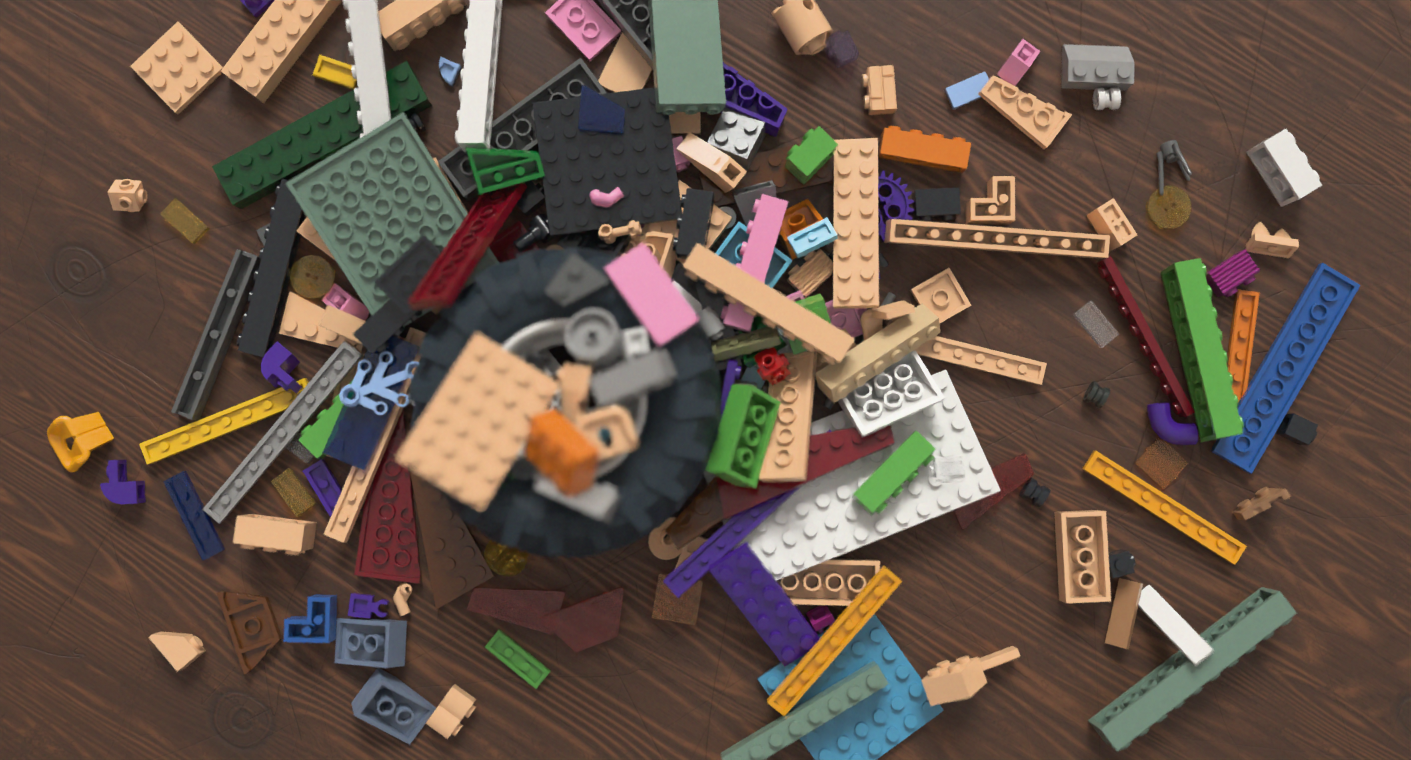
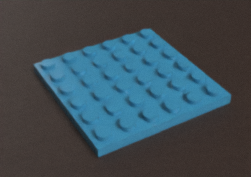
M875 614L791 708V710L873 660L877 663L889 683L887 686L800 738L815 760H877L944 711L940 704L930 706L921 681L922 679ZM830 626L824 629L822 633H819L817 635L821 638ZM805 655L786 667L780 661L757 678L769 696Z

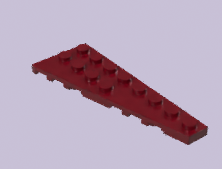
M891 424L862 437L856 427L810 435L806 480L762 482L758 478L756 488L736 486L717 476L724 519H729L731 516L745 512L751 507L765 503L780 494L794 490L814 481L818 477L832 473L847 464H852L856 460L894 445Z

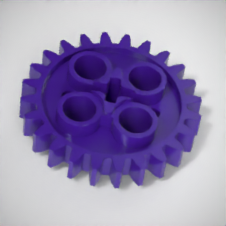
M882 171L880 176H878V205H883L881 212L879 210V237L882 242L885 241L886 228L882 215L885 220H912L913 218L908 214L915 211V209L909 207V205L914 203V200L908 199L912 191H904L907 184L901 186L899 184L901 181L900 177L894 181L893 173L888 178L885 177V171ZM879 189H888L889 197H882L879 194ZM888 208H895L898 211V217L889 216Z

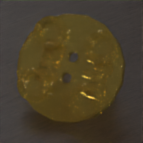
M1164 186L1163 195L1159 194V188L1150 195L1149 200L1146 202V208L1150 219L1160 229H1174L1183 225L1188 220L1191 214V201L1182 189L1176 186Z
M304 256L296 261L291 269V285L296 293L305 298H323L334 284L335 270L327 260L320 256Z
M493 540L488 542L484 551L486 563L492 571L508 577L515 576L523 571L529 556L528 552L519 550L517 546L507 547Z

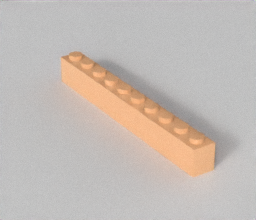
M890 219L886 220L884 243L1100 259L1108 258L1110 235Z

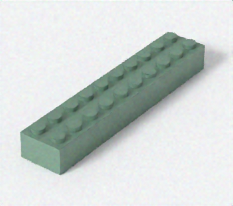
M1265 587L1259 588L1199 635L1213 649V653L1195 666L1179 650L1088 721L1106 744L1116 751L1126 749L1130 746L1131 740L1147 733L1153 723L1164 720L1170 710L1182 706L1188 696L1199 693L1205 683L1217 679L1221 675L1220 672L1235 665L1239 661L1238 658L1244 653L1252 652L1256 648L1257 643L1270 638L1274 634V630L1279 626L1287 625L1292 620L1291 617L1296 614V611L1280 591Z

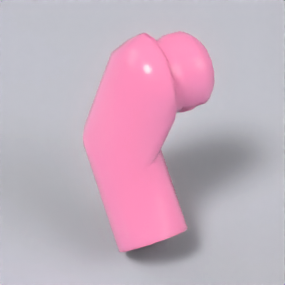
M617 187L609 194L593 190L589 197L594 205L608 208L623 198L624 194Z

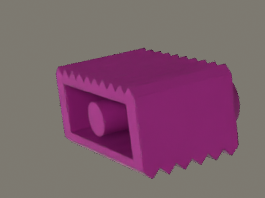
M1242 250L1207 272L1206 281L1217 297L1225 295L1227 298L1238 291L1236 287L1243 283L1245 286L1256 279L1254 275L1260 272V269L1252 260L1250 254L1247 253V250Z

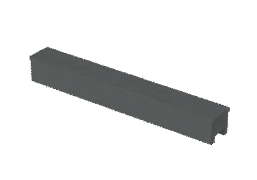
M236 250L171 410L172 413L182 415L190 420H200L247 304L249 293L254 287V273L256 269H259L261 262L259 256L246 251Z

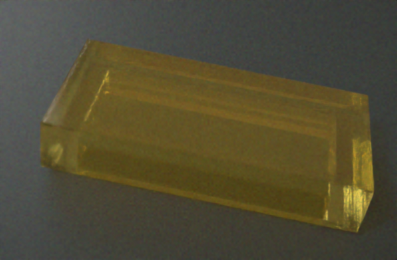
M176 198L160 213L193 244H196L209 229L204 222Z
M288 468L271 481L296 517H299L316 504L291 468Z

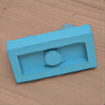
M825 218L788 236L787 239L797 258H800L837 240L838 236L828 218Z

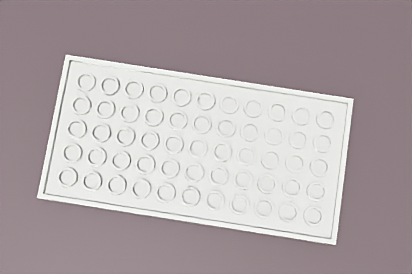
M944 370L931 375L944 396V401L891 424L894 445L872 455L865 456L852 464H847L832 473H827L803 485L734 549L747 542L775 580L778 581L1000 492L998 483L947 371ZM842 410L812 422L810 435L826 433L829 429L837 431L854 428L855 426ZM915 431H918L936 448L932 454L935 458L926 467L922 465L917 470L919 474L911 483L907 480L901 486L904 489L895 499L891 496L886 501L888 506L880 514L875 512L871 516L852 498L853 493ZM706 471L704 476L708 485L716 475ZM733 516L723 520V524L725 525Z

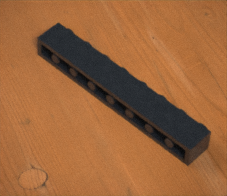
M284 179L276 187L275 195L277 199L275 205L270 210V218H272L270 227L268 226L265 230V246L259 253L260 266L254 273V289L250 291L248 296V303L250 305L248 312H245L243 316V332L239 334L237 339L238 351L264 357L266 352L274 345L301 239V234L297 232V229L307 216L286 185L288 180Z

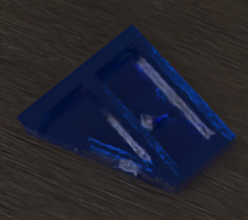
M581 85L579 130L624 133L625 109L589 87Z

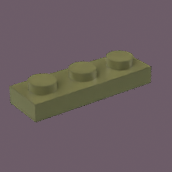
M766 327L711 342L715 361L728 360L734 356L750 354L753 351L764 348L769 349L781 344L777 327L774 329Z

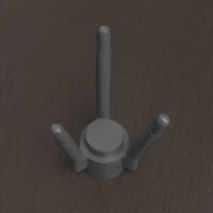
M1170 140L1161 144V151L1156 153L1158 158L1160 195L1164 194L1163 160H1166L1167 163L1177 161L1186 180H1191L1192 172L1176 140Z

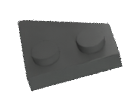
M572 253L544 292L563 306H566L576 299L609 284L610 280Z

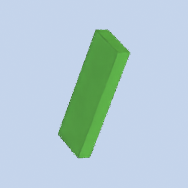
M500 629L485 646L488 651L535 689L538 688L551 671Z

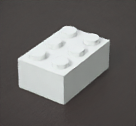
M1287 129L1275 134L1246 152L1281 207L1301 199L1322 186L1319 181V175L1316 171L1312 170L1308 164L1307 156L1299 150L1294 136Z

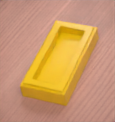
M319 55L313 72L314 77L352 90L358 85L357 79H353L352 65Z

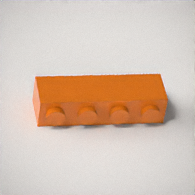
M888 126V128H884L882 131L878 158L963 173L968 166L971 143L966 142L964 138L954 137L953 139H947L942 134L933 133L930 136L924 135L920 130H910V132L902 131L897 126Z

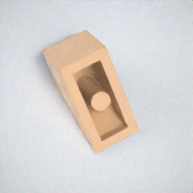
M158 632L149 637L177 672L188 667L206 651L202 647V641L192 634Z

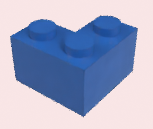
M315 594L309 596L307 616H292L284 619V642L330 643L336 640L337 595Z

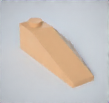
M654 231L646 232V235L631 238L621 257L644 243L671 280L676 266L675 251H673L675 236Z
M564 364V369H559L557 382H560L563 417L572 426H575L576 422L586 415L592 386L589 378L594 377L595 370L590 367Z

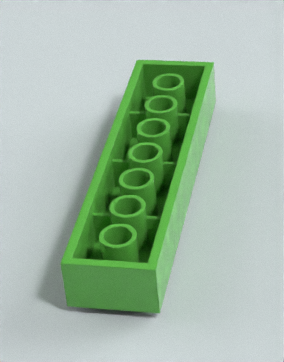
M1201 258L1174 263L1161 271V276L1192 407L1195 412L1194 415L1201 442L1243 434L1244 423L1237 410L1238 398L1232 389L1233 377L1228 372L1226 364L1228 362L1227 353L1222 348V332L1216 323L1217 311L1211 302L1212 290L1206 281L1207 270L1205 265L1202 264Z

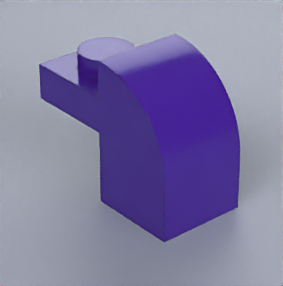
M277 341L262 359L261 372L264 378L275 388L280 385L286 391L290 388L296 394L303 388L289 375L300 361Z
M108 460L106 475L109 478V483H100L105 497L116 504L146 503L145 481L127 482L126 460Z

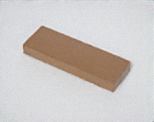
M1119 578L1105 640L1106 644L1129 649L1143 587L1142 583Z

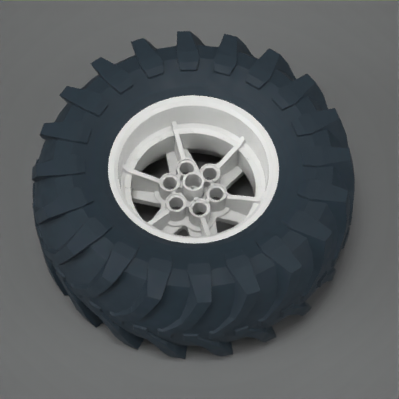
M567 248L563 250L538 249L516 256L517 259L492 265L474 277V283L460 290L450 306L441 309L442 317L425 334L418 354L422 357L410 383V401L414 402L412 433L476 333L526 364L527 353L549 358L550 361L546 365L545 371L546 376L553 380L558 377L559 369L563 367L548 350L567 345L565 342V331L568 323L576 314L584 310L598 309L609 314L620 331L643 328L644 326L604 271L605 267L620 257H612L586 248ZM574 253L607 277L610 282L592 291L590 294L563 306L544 291L571 254ZM696 322L660 347H658L646 330L649 351L631 355H624L622 352V358L619 360L620 365L653 350H667L678 377L671 379L672 384L660 389L650 388L651 393L639 398L631 399L629 397L628 403L618 406L629 414L638 439V445L631 451L597 462L594 484L603 487L604 483L616 488V493L621 496L610 523L536 490L537 483L544 476L538 467H536L535 474L529 479H519L515 476V481L512 482L508 476L502 477L501 481L505 487L501 489L497 485L482 510L431 479L429 480L437 491L443 490L442 494L447 499L451 508L463 521L470 525L475 523L477 529L496 543L507 547L517 546L519 550L537 556H566L567 558L594 556L611 549H619L643 538L655 528H659L674 515L694 492L706 472L714 442L717 441L721 421L720 404H722L720 378L714 361L713 351L701 325ZM576 362V364H575V365H578V366H583V365L580 364L579 362ZM602 369L595 370L594 376L600 374ZM591 386L590 396L593 395L596 397L594 390ZM559 389L550 400L552 405L549 410L555 409L563 416ZM597 402L594 408L587 407L586 415L599 411L602 407L608 408V405L600 406ZM601 440L604 446L610 444L609 441L605 442ZM524 442L514 460L517 457L525 456L526 442ZM514 460L512 461V463L510 464L509 468L507 469V470H510L512 473H513V471H512V464H513Z

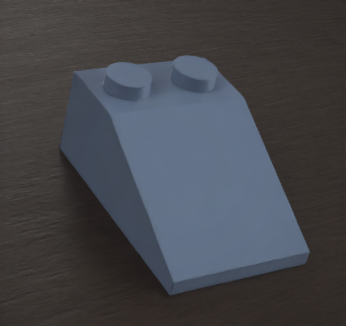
M337 618L334 663L382 668L405 666L407 621Z
M378 667L351 702L354 716L409 745L436 710L434 705L397 677Z

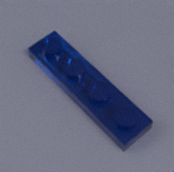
M183 471L163 481L202 561L224 551L225 548L208 514L202 510L204 506L187 471Z

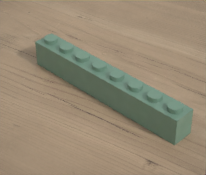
M873 660L792 709L785 716L782 715L721 752V759L764 760L887 686L889 683L877 663Z

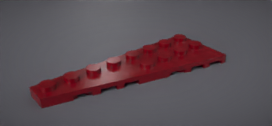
M404 407L365 498L354 575L420 584L422 578L410 467L396 459L407 442Z

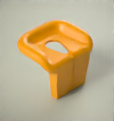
M99 412L73 419L68 416H60L54 419L47 429L50 445L63 467L72 473L77 472L88 460L91 451L114 439ZM69 437L74 439L72 450L66 444V439Z

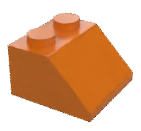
M808 198L785 210L778 238L792 260L797 258L790 246L787 237L823 220Z

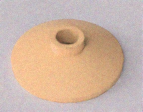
M670 517L659 528H655L650 532L649 548L659 559H673L682 552L683 547L678 550L669 535L664 538L667 534L665 530L677 517Z

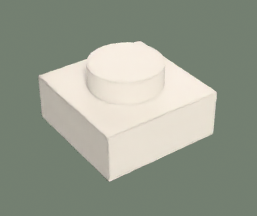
M646 327L620 331L624 355L649 351Z

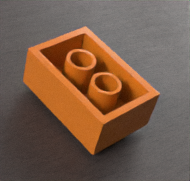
M555 409L531 417L524 451L527 459L538 467L568 497L592 488L600 450Z

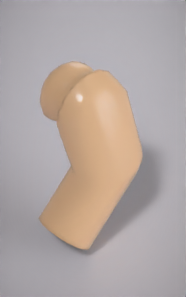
M408 583L400 584L393 596L400 616L411 612L406 602L412 592V586Z

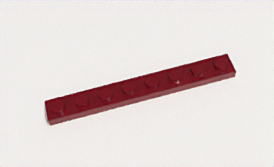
M1109 256L1097 262L1100 276L1106 279L1109 285V293L1118 301L1120 305L1118 309L1121 315L1127 318L1131 334L1137 337L1140 343V351L1149 359L1151 363L1149 365L1155 376H1158L1162 392L1168 395L1172 402L1170 403L1171 409L1179 417H1187L1195 413L1112 257Z

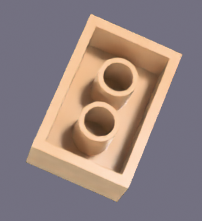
M257 514L239 515L236 519L233 543L241 544L240 548L244 549L263 547V551L277 552V550L284 549L285 554L299 555V553H305L306 550L313 549L317 522Z

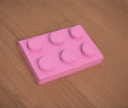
M558 0L545 12L546 16L589 62L622 33L620 28L593 0Z

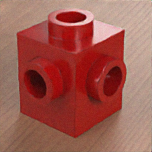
M775 347L764 349L753 356L759 366L756 369L763 381L767 379L772 386L782 382L791 374L787 367L790 364L784 353L780 354Z

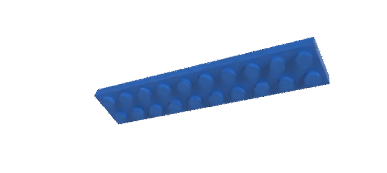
M1324 263L1318 264L1249 383L1246 392L1238 402V414L1242 417L1244 423L1243 434L1217 439L1211 452L1248 474L1253 473L1361 286L1360 284Z

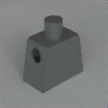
M772 180L732 190L733 197L747 227L749 221H754L756 213L752 212L755 200H760L762 194L776 198V187Z

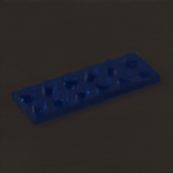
M392 336L387 341L389 346L382 352H390L394 356V361L391 365H388L382 378L405 370L406 365L414 360L419 346ZM367 350L364 356L365 360L372 363L373 368L370 373L365 375L361 387L370 383L376 370L380 355L377 351L371 354ZM388 354L383 356V361L385 363L390 360V356ZM367 362L362 364V370L366 371L369 368ZM404 381L385 388L399 394ZM350 392L348 394V398L350 400H353L355 398V393ZM373 392L365 395V397L375 402H385L389 407L387 414L378 415L374 410L360 404L355 407L343 405L323 450L324 454L360 469H367L395 404L394 401ZM383 404L377 407L378 412L382 413L385 410Z

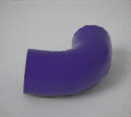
M1170 403L1147 404L1151 428L1161 439L1175 445L1197 444L1198 431L1195 423L1182 424L1175 422L1171 416Z

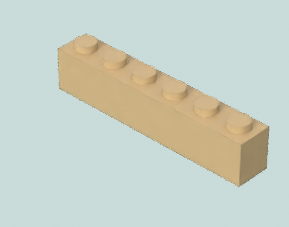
M921 303L915 307L914 313L903 315L848 351L839 364L834 362L833 365L829 364L815 373L818 388L833 403L841 398H845L850 392L859 386H863L868 380L877 374H881L886 368L899 362L904 356L917 350L928 340L935 338L940 333L939 318Z

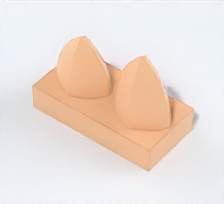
M1261 221L1255 225L1251 238L1246 243L1247 252L1290 258L1299 247L1298 239H1291L1283 228L1272 236Z

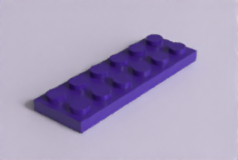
M747 542L709 566L710 572L784 667L808 653L820 639Z

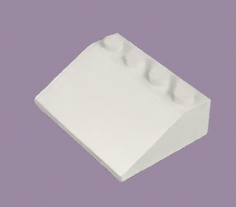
M915 350L904 356L899 362L886 368L881 374H877L868 380L863 386H859L850 392L845 398L838 400L846 416L862 437L942 402L945 398Z

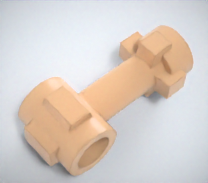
M632 220L629 221L628 226L613 229L609 224H604L599 228L598 234L600 239L604 240L606 244H612L615 242L616 237L630 234L631 238H635L637 235L642 234L640 222Z

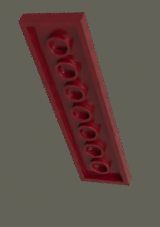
M525 182L486 192L479 196L409 299L408 303L412 309L447 307L454 302V298L464 286L469 275L474 271L476 264L484 255L489 244L494 240L495 235L503 226L504 221L527 188Z

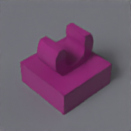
M820 605L806 613L815 631H819V633L823 632L822 628L827 625L831 626L835 622L827 605Z

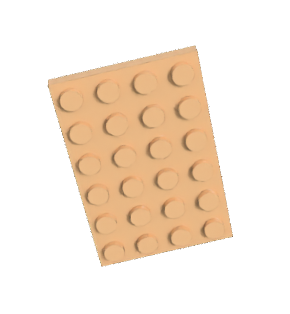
M476 333L396 459L482 510L527 439L531 417L544 412L560 384Z

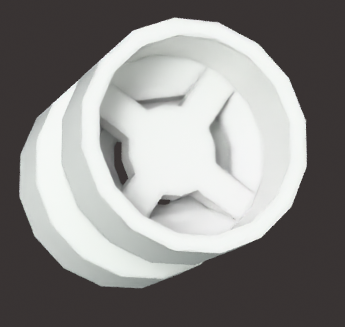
M1111 87L1109 90L1095 88L1093 93V106L1095 110H1103L1107 107L1119 109L1121 104L1119 87Z

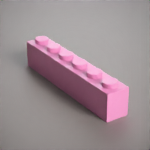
M762 194L760 200H755L752 212L756 213L754 221H749L746 233L750 234L748 243L743 241L740 255H743L742 263L736 264V267L762 283L765 281L788 201ZM729 303L728 307H723L720 319H724V326L749 332L754 317L744 312V306L739 303L735 305Z

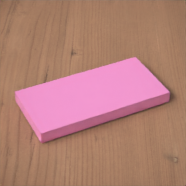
M644 243L604 268L608 277L643 326L646 327V330L658 347L698 322L697 316Z

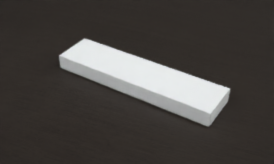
M1150 585L1141 591L1138 607L1195 666L1213 653V649Z

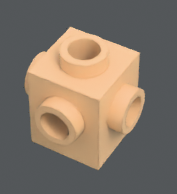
M130 179L115 180L108 190L112 209L115 211L139 212L143 204L147 202V191L144 190L142 181Z

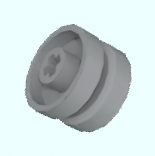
M598 309L584 310L576 314L568 323L565 331V342L577 361L584 367H590L593 370L606 369L615 364L621 357L623 347L620 330L613 318L605 311Z

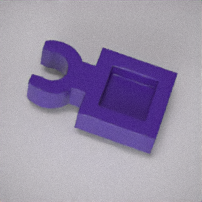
M351 593L348 616L372 618V613L374 612L379 617H385L388 615V612H382L380 605H388L390 601L382 599L374 602L375 595Z

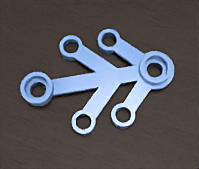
M384 351L379 355V363L370 383L361 387L365 375L370 373L373 368L370 361L361 360L358 363V370L352 383L341 389L340 400L348 407H355L360 404L374 410L378 415L387 414L389 407L385 402H375L365 397V395L373 392L394 401L400 407H406L410 403L408 395L404 393L398 394L385 387L409 378L412 379V369L418 367L419 362L412 361L406 365L405 370L382 378L388 365H391L394 361V356L390 352ZM388 354L390 356V360L385 363L383 361V356ZM367 362L369 364V368L366 371H363L361 366L363 363ZM350 392L355 393V398L353 400H350L348 398V394ZM405 396L406 402L401 405L399 398ZM380 404L385 406V410L382 413H379L377 410Z

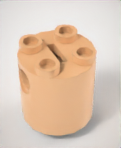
M783 0L784 5L775 9L771 14L795 54L814 55L822 51L827 46L825 40L833 33V29L816 1Z

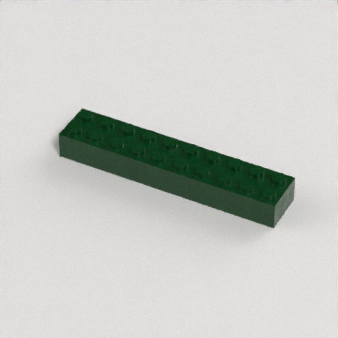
M407 61L386 72L391 119L401 113H404L408 118L414 111L420 113L433 106ZM354 90L212 166L232 205L239 209L249 206L276 191V187L278 184H281L282 179L292 180L360 139V133L364 132L363 124L358 123L357 111H361L360 102H356Z

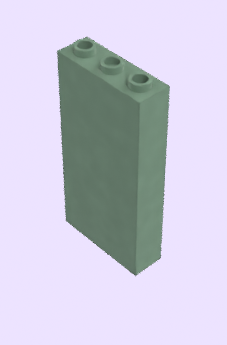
M648 0L656 112H662L665 115H672L676 112H685L688 115L698 112H707L708 114L722 112L726 105L718 0Z

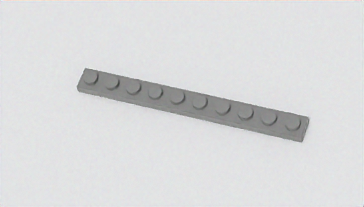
M343 341L202 510L219 524L222 523L363 355L347 341Z

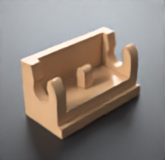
M1114 198L1086 215L1098 235H1110L1109 251L1120 247L1137 236V233Z

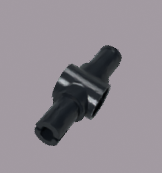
M539 214L533 218L529 224L528 232L513 241L514 246L520 253L535 242L539 243L542 241L547 243L555 237L550 236L548 216Z

